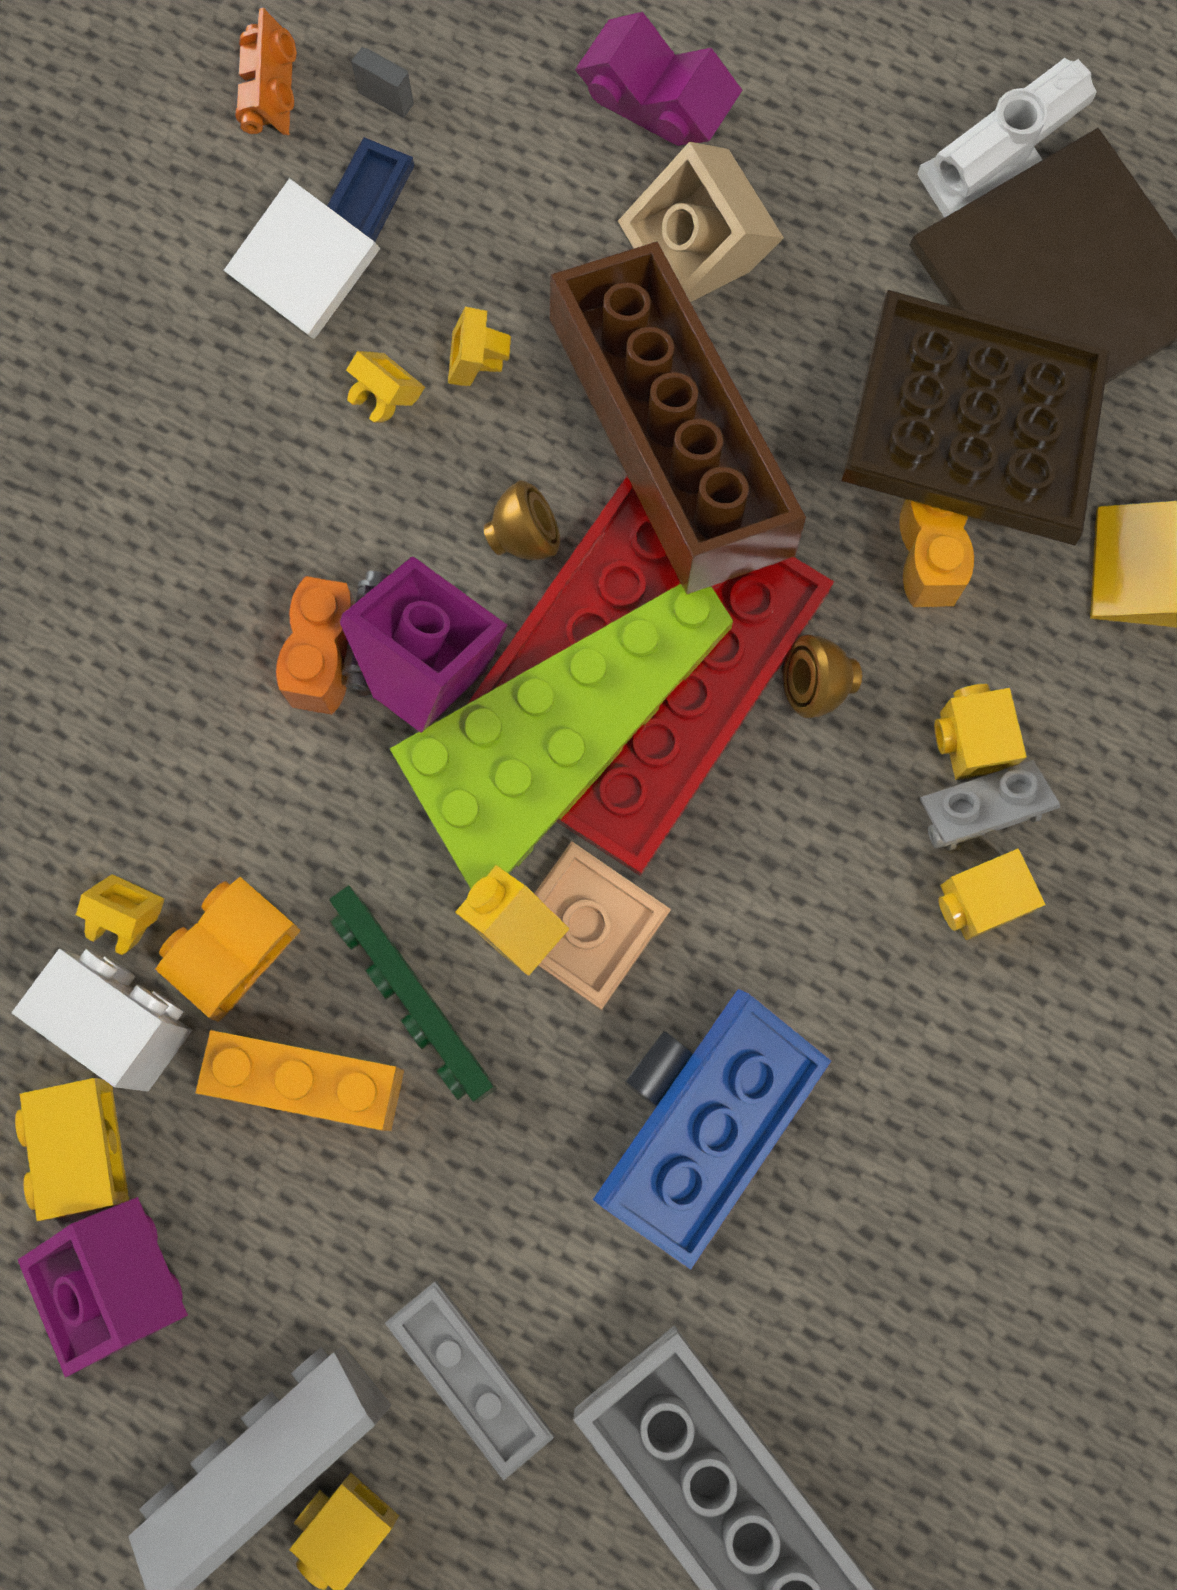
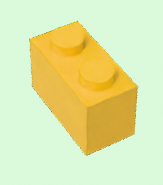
M91 1078L19 1094L21 1109L17 1110L15 1115V1128L20 1144L23 1147L27 1146L30 1172H27L24 1176V1195L29 1208L35 1210L37 1221L58 1219L101 1210L129 1201L112 1085L104 1079Z

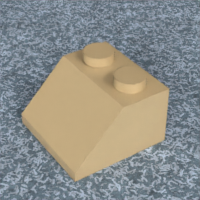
M689 142L618 220L633 248L658 241L690 302L749 273L784 239L730 150Z

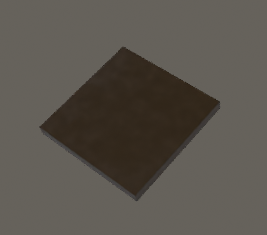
M1099 127L917 233L909 244L951 307L1110 350L1105 384L1177 341V239Z
M887 290L882 303L841 481L1075 546L1082 536L1110 350Z

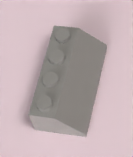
M344 1345L330 1356L320 1347L291 1373L299 1383L280 1401L271 1391L241 1418L248 1429L229 1446L221 1436L190 1463L197 1472V1475L178 1491L174 1484L169 1482L139 1509L146 1521L128 1537L146 1590H194L372 1429L392 1406L391 1403Z

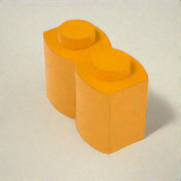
M905 499L900 512L899 525L902 540L909 551L903 569V584L906 596L913 607L954 606L968 585L974 569L973 546L967 532L963 528L968 516Z
M241 877L231 884L227 881L220 883L208 894L201 906L205 913L198 923L189 930L185 927L178 929L164 942L159 951V955L163 958L155 968L160 975L207 1017L217 1022L227 1015L257 981L259 976L267 970L301 931Z

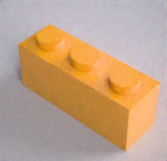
M210 1030L195 1093L382 1131H391L404 1070L395 1066Z

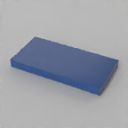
M738 989L592 1200L691 1270L831 1063V1060L749 993Z

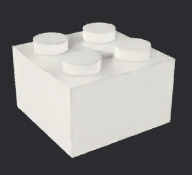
M58 949L12 1011L13 1015L113 1087L140 1091L150 1090L192 1032L189 1027L178 1020L184 1012L181 1007L155 990L151 993L138 984L132 988L130 984L136 977L133 973L107 956L102 958L89 949H85L81 956Z

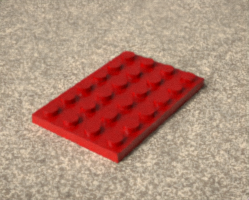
M628 476L625 477L467 704L681 584ZM792 557L712 585L711 587L733 620L732 628L686 680H682L670 693L652 718L645 725H642L628 740L618 756L561 820L558 819L556 822L641 877L782 665L791 647L801 636L831 591L834 581L799 559Z

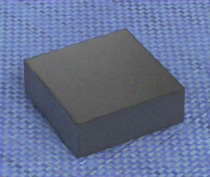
M361 47L351 61L358 93L404 118L414 105L408 71L370 49Z

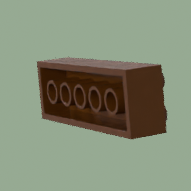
M658 241L551 274L550 321L686 595L796 556L806 516Z

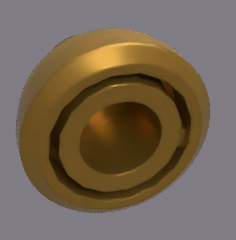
M518 481L501 495L495 506L492 521L484 524L486 540L491 549L499 556L508 552L521 559L541 560L552 557L558 552L560 533L554 514L542 493L534 485L526 481Z
M803 635L795 641L785 660L783 681L786 697L799 716L803 718L823 716L840 706L848 694H854L859 690L862 683L861 666L856 659L848 658L843 649L833 641L821 636Z

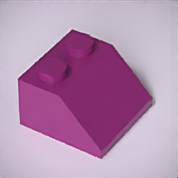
M414 556L410 557L346 610L340 619V625L373 698L421 733L486 672L507 628L506 623Z
M138 1197L70 1224L18 1259L65 1378L188 1316L182 1302L183 1294L180 1283L175 1275L169 1272L157 1243L158 1234L153 1220L144 1212Z

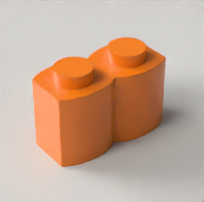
M306 576L294 592L289 613L293 633L283 644L276 666L279 690L292 708L332 715L344 698L347 689L345 686L347 677L342 675L341 672L344 666L348 640L340 625V619L342 614L355 604L347 583Z

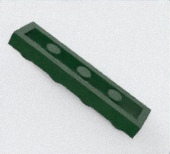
M348 885L331 897L329 901L339 913V915L330 920L331 924L351 950L361 944L374 962V964L365 969L366 973L386 1000L396 993L406 1007L409 1014L400 1020L418 1046L424 1049L429 1044H432L445 1064L436 1071L455 1098L459 1100L468 1094L470 1099L478 1104L494 1092L497 1087L360 896Z

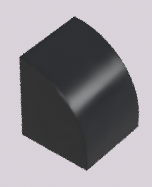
M663 1031L625 1081V1085L656 1108L693 1053L666 1031Z

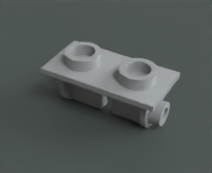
M1034 760L920 797V801L933 825L928 826V834L935 849L945 846L948 851L956 849L959 843L985 835L986 832L992 830L997 831L1027 820L1033 823L1040 821L1043 813L1060 808L1059 801Z

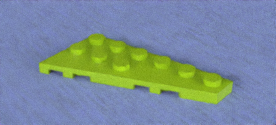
M679 584L428 726L422 733L418 732L389 748L470 889L480 879L486 877L496 865L508 874L516 866H519L534 850L533 847L558 819L561 820L618 756L628 740L659 710V706L682 680H686L732 628L733 620L711 586L686 595L682 585Z

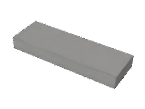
M437 1280L385 1322L386 1326L503 1481L554 1438L555 1434Z

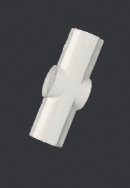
M1064 58L1027 87L1006 92L999 99L995 111L937 153L934 166L939 173L940 183L952 196L957 194L966 198L1007 166H1017L1025 162L1037 143L1093 101L1097 91L1091 80V72L1079 59L1069 61Z

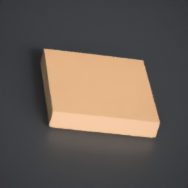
M571 841L534 893L570 928L538 967L602 1011L662 925L671 909Z

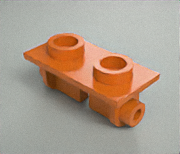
M263 7L259 9L258 24L248 25L246 31L240 35L239 75L245 81L253 78L255 80L238 84L235 116L237 121L241 123V129L246 133L258 134L262 132L263 125L272 124L283 135H289L290 111L294 107V95L291 84L292 62L296 60L297 55L296 46L290 32L283 28Z

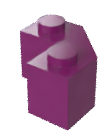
M643 11L609 19L575 68L577 74L588 86L589 94L598 104L677 146L687 145L689 142H709L743 91L712 48L675 55Z

